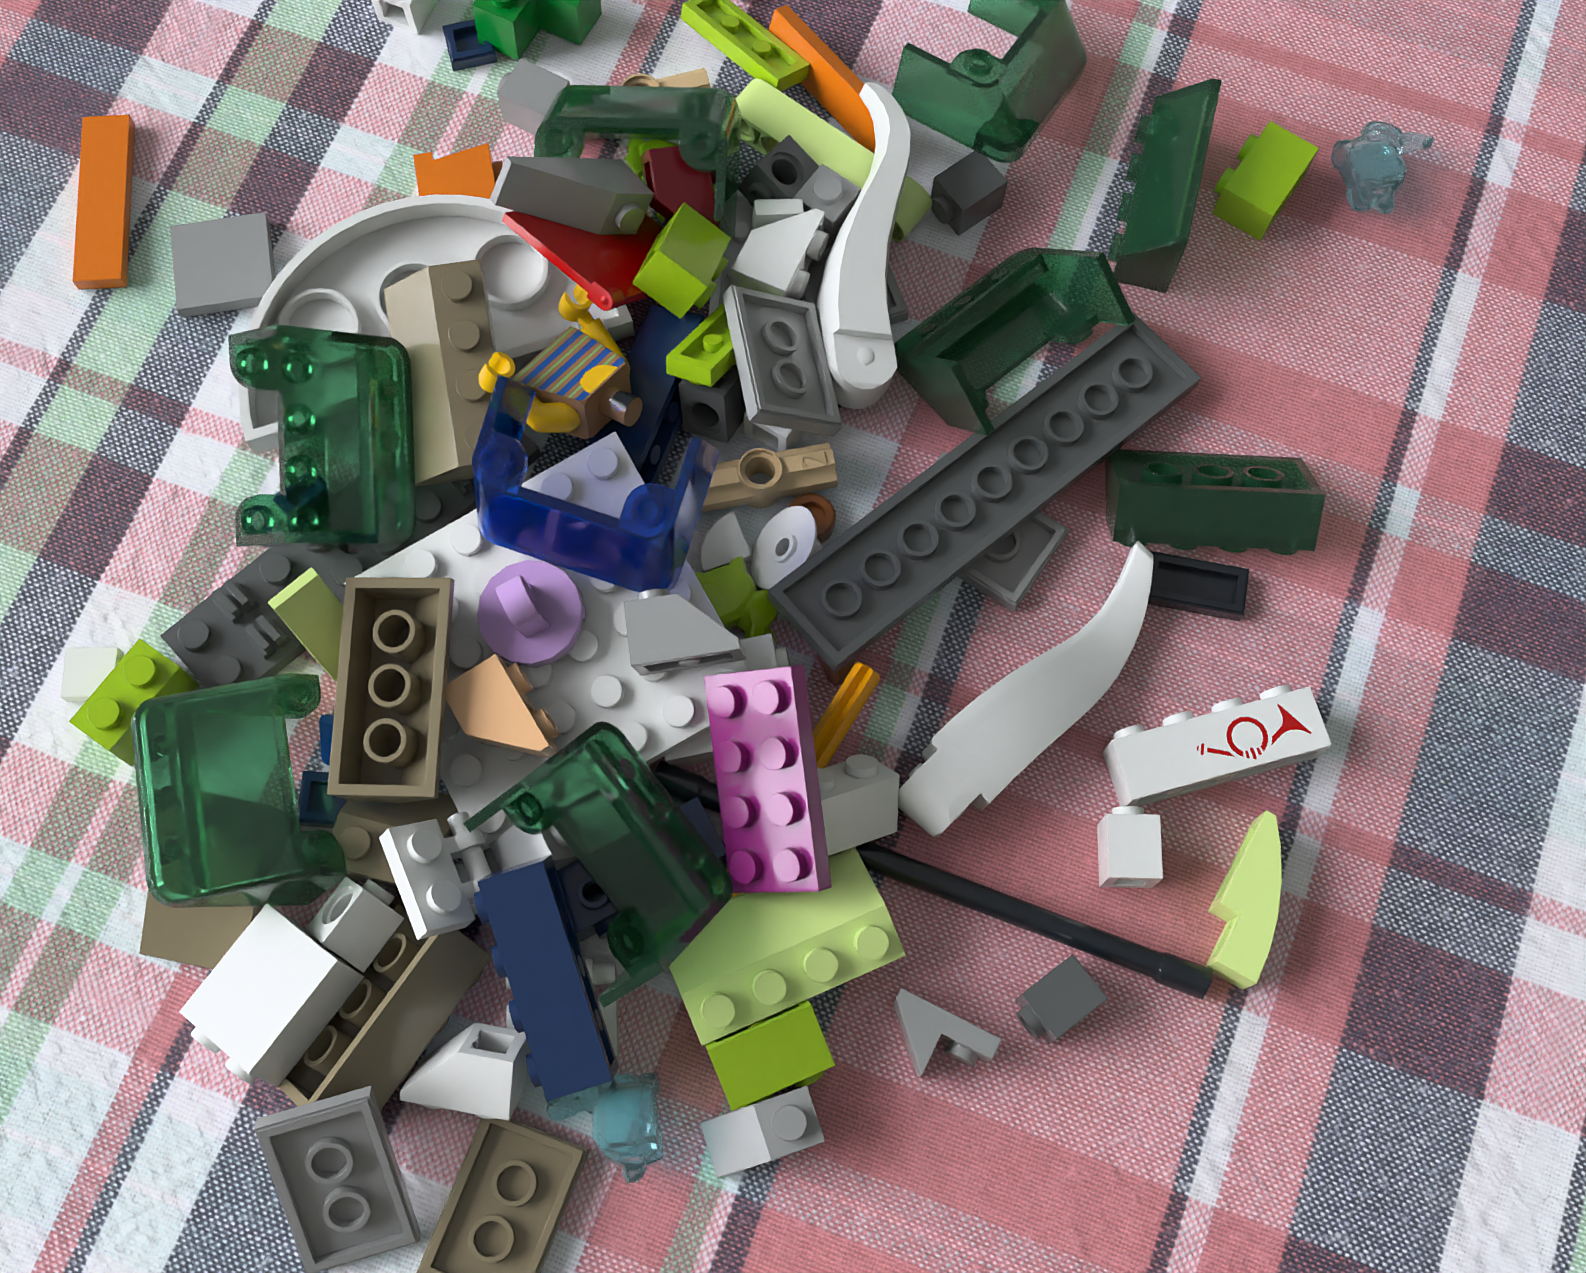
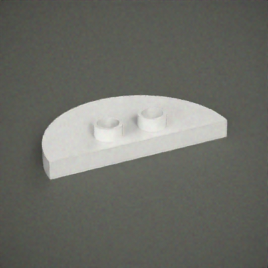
M434 194L407 197L360 211L336 223L310 241L279 272L263 295L245 337L239 365L238 401L245 441L254 453L258 454L401 409L384 289L427 266L480 260L486 281L496 351L510 356L515 364L514 373L521 371L570 326L578 330L582 328L578 322L565 320L558 310L559 301L564 292L569 295L571 301L580 305L573 295V290L577 283L502 222L504 213L514 210L496 206L487 198ZM592 303L589 308L590 314L594 320L597 318L601 319L614 341L634 336L633 320L626 305L609 311H603Z

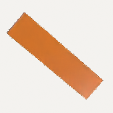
M788 5L776 8L768 31L810 63L807 79L800 83L860 145L875 154L876 142L873 120L868 108L859 96L865 84Z
M130 114L82 118L73 283L79 290L127 287L135 123Z

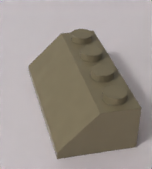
M480 260L427 266L385 288L384 295L413 486L418 487L515 472L503 392L489 393L483 390L479 384L481 369L485 364L489 365L488 362L492 355L497 352L486 281Z
M346 577L327 795L351 802L408 803L438 798L454 579Z
M399 893L390 905V908L404 917V920L364 973L348 962L364 978L279 1085V1088L297 1106H302L372 1086L381 1113L383 1106L399 1084L410 1076L415 1068L417 1059L430 1041L444 1029L449 1021L451 1012L467 990L478 982L483 973V968L492 955L458 930L417 940Z

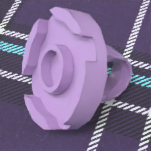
M532 560L508 565L493 576L480 596L477 612L481 636L492 651L513 664L517 662L520 665L532 668L555 663L569 653L578 641L576 637L581 630L582 620L585 621L586 616L582 593L566 572L548 562Z

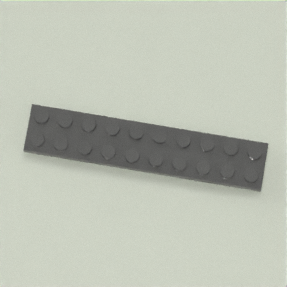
M1133 312L768 590L767 599L833 672L836 673L1198 386L1201 377Z

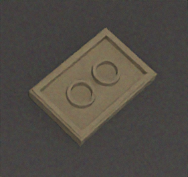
M481 1118L416 1273H541L590 1150L511 1118L509 1121L497 1118Z

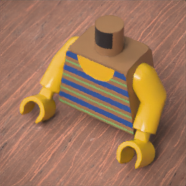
M578 284L573 290V295L580 305L571 301L569 295L564 292L559 301L558 310L565 320L578 322L582 328L578 330L570 326L512 379L511 377L515 372L513 360L503 352H495L488 362L489 365L485 364L481 369L479 384L483 390L489 393H500L502 391L506 395L504 401L516 412L517 418L525 421L534 431L538 433H565L582 439L593 438L611 419L626 426L635 424L642 411V400L631 394L629 363L601 319L597 318L594 320L590 314L589 308L593 302L586 297L588 292Z

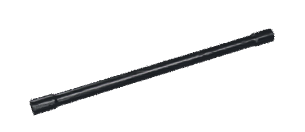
M662 760L659 762L651 781L650 790L684 803L698 797L704 808L721 814L717 784L689 770L669 765ZM866 842L855 846L867 870L1151 977L1161 985L1203 1000L1209 989L1213 975V969L1169 952H1158L874 843Z

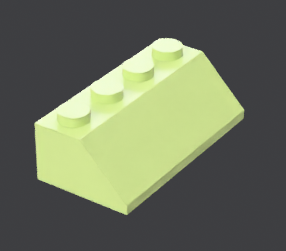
M855 847L828 856L831 888L819 892L741 893L655 930L701 1046L906 956L888 909Z

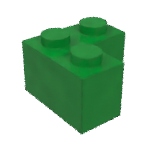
M475 0L472 4L479 44L484 46L483 40L494 46L495 51L516 60L521 58L540 29L581 46L602 15L601 0Z

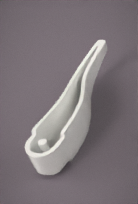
M871 82L865 83L859 96L868 108L874 124L876 142L874 159L870 174L842 224L827 257L816 302L817 319L836 400L841 406L850 409H864L877 403L887 392L897 369V358L889 315L887 276L890 242L909 167L911 131L906 115L895 98L884 87Z
M1139 540L1130 549L1121 574L1100 611L1078 633L1011 672L979 695L938 731L931 739V743L924 749L922 758L926 762L924 764L919 763L909 773L908 776L910 778L899 789L898 808L933 838H937L954 820L958 819L970 803L981 812L1036 757L1088 712L1119 676L1140 633L1152 583L1153 554Z

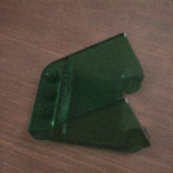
M287 673L160 696L144 701L134 711L131 718V731L146 881L151 895L158 902L173 908L265 906L266 903L271 906L308 905L348 875L344 851L336 837L327 830L300 831L285 718H304L318 707L321 700L319 675Z

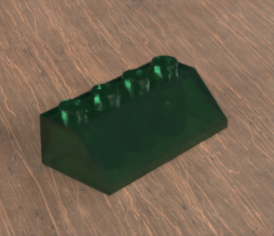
M1212 78L1156 96L1150 114H1140L1133 142L1141 143L1139 154L1131 153L1125 175V181L1133 182L1130 193H1122L1116 215L1117 221L1124 222L1121 233H1113L1107 254V261L1115 262L1111 281L1162 293L1167 292L1188 243L1222 80Z
M1118 449L1105 459L1106 524L1113 542H1119L1124 546L1132 548L1139 540L1144 546H1147L1148 543L1168 544L1179 550H1194L1198 546H1217L1224 551L1234 553L1245 552L1248 548L1268 549L1281 555H1293L1298 550L1315 551L1326 495L1302 458Z

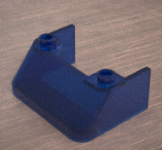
M498 375L472 456L478 526L484 538L495 545L638 593L651 589H667L669 591L673 589L679 580L721 450L702 439L692 436L675 489L654 483H647L636 487L627 496L620 518L522 487L528 467V457L520 443V439L536 391L510 378Z

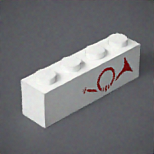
M1281 685L1259 695L1261 700L1243 704L1241 698H1233L1211 707L1212 713L1194 717L1192 711H1185L1165 718L1162 721L1163 726L1145 731L1144 726L1138 724L1115 732L1113 734L1114 739L1110 741L1102 754L1120 806L1139 807L1317 758L1332 746L1310 686L1292 691L1290 685Z

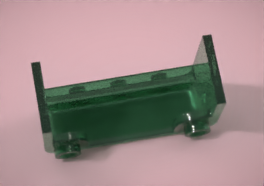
M970 0L968 13L1018 37L1003 58L1000 59L984 49L975 48L960 52L951 63H948L907 42L903 47L892 96L901 106L906 116L966 147L1001 163H1012L1019 160L1079 81L1087 62V54L1065 0Z
M570 85L557 93L536 131L534 157L580 158L584 150L585 138L679 140L681 157L690 168L700 172H716L714 220L721 231L729 237H735L741 110L731 93L721 88Z
M1037 247L1027 248L1002 261L894 343L897 358L896 370L948 426L989 435L995 429L985 412L990 404V400L985 392L988 388L1049 341L1066 342L1068 345L1077 344L1087 339L1093 333L1092 328L1100 322L1129 326L1136 319L1104 252Z
M600 721L593 724L463 823L468 831L472 832L503 809L510 821L527 834H541L553 825L614 904L619 913L610 921L607 927V941L611 953L625 970L597 998L604 1008L664 972L732 897L733 885L724 865L626 736L616 726L608 722Z

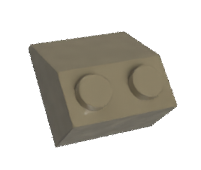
M441 792L438 793L437 799L408 803L347 801L338 814L321 864L338 877L345 878L346 876L350 880L365 883L370 879L381 888L399 892L379 837L388 828L437 819L444 838L453 837L447 819L459 812L451 796Z

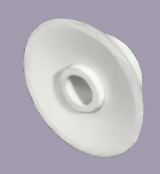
M803 506L788 507L776 514L761 531L754 545L750 563L752 578L759 587L770 589L822 549L821 543L817 539L815 519L807 508Z

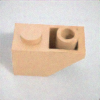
M494 654L447 683L446 702L465 735L479 743L553 759L561 754L553 740L560 735L559 730L543 707L537 711L535 710L527 696V693L533 690L532 684L517 662L509 665Z

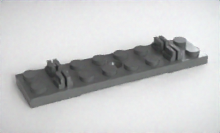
M507 415L515 472L414 487L407 441L404 439L338 492L336 496L339 500L312 522L306 524L300 531L293 528L161 634V638L228 713L232 712L306 651V648L268 604V601L312 567L344 606V583L346 582V577H355L482 506L541 457L539 447ZM355 538L364 539L365 547L362 551L358 553L348 551V544L351 540Z

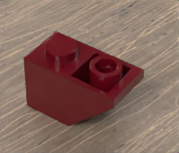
M706 143L649 149L641 156L645 185L654 193L649 204L652 209L669 221L685 202L721 231H725L723 208L721 204H715L713 185H716L718 182L717 164L715 157L708 155Z

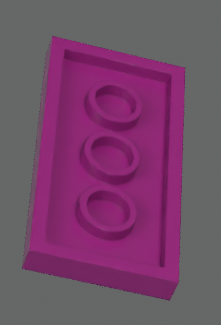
M804 664L704 676L731 893L819 892L831 888Z

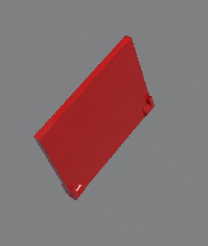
M518 211L504 213L502 222L588 292L586 297L601 310L609 311L650 297L632 284L654 241L663 229L646 213L636 234L598 235Z

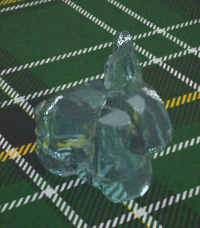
M1372 121L1362 128L1361 135L1353 139L1337 141L1332 149L1331 163L1333 168L1339 169L1342 180L1347 187L1346 197L1352 210L1367 212L1374 209L1382 214L1391 213L1396 206L1394 199L1401 191L1408 166L1401 155L1430 148L1433 145L1434 137L1416 132L1403 133L1401 129L1393 124Z
M657 1071L641 1075L633 1073L618 1075L616 1072L613 1081L547 1101L546 1112L552 1120L561 1121L581 1111H587L591 1114L593 1141L608 1161L621 1168L622 1178L627 1184L638 1182L644 1176L648 1165L663 1158L662 1130L658 1122L656 1095L660 1091Z

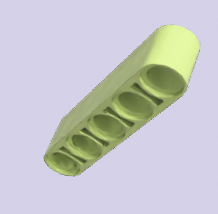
M753 79L723 111V120L731 132L765 156L790 135L819 167L821 164H824L861 188V190L870 174L874 153L761 79ZM907 175L891 238L895 242H902L932 207V199L929 193Z

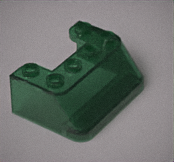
M279 324L228 335L229 364L237 382L247 389L276 392L280 495H251L240 503L235 516L236 547L359 546L399 544L407 541L412 536L416 527L411 361L403 344L391 337Z

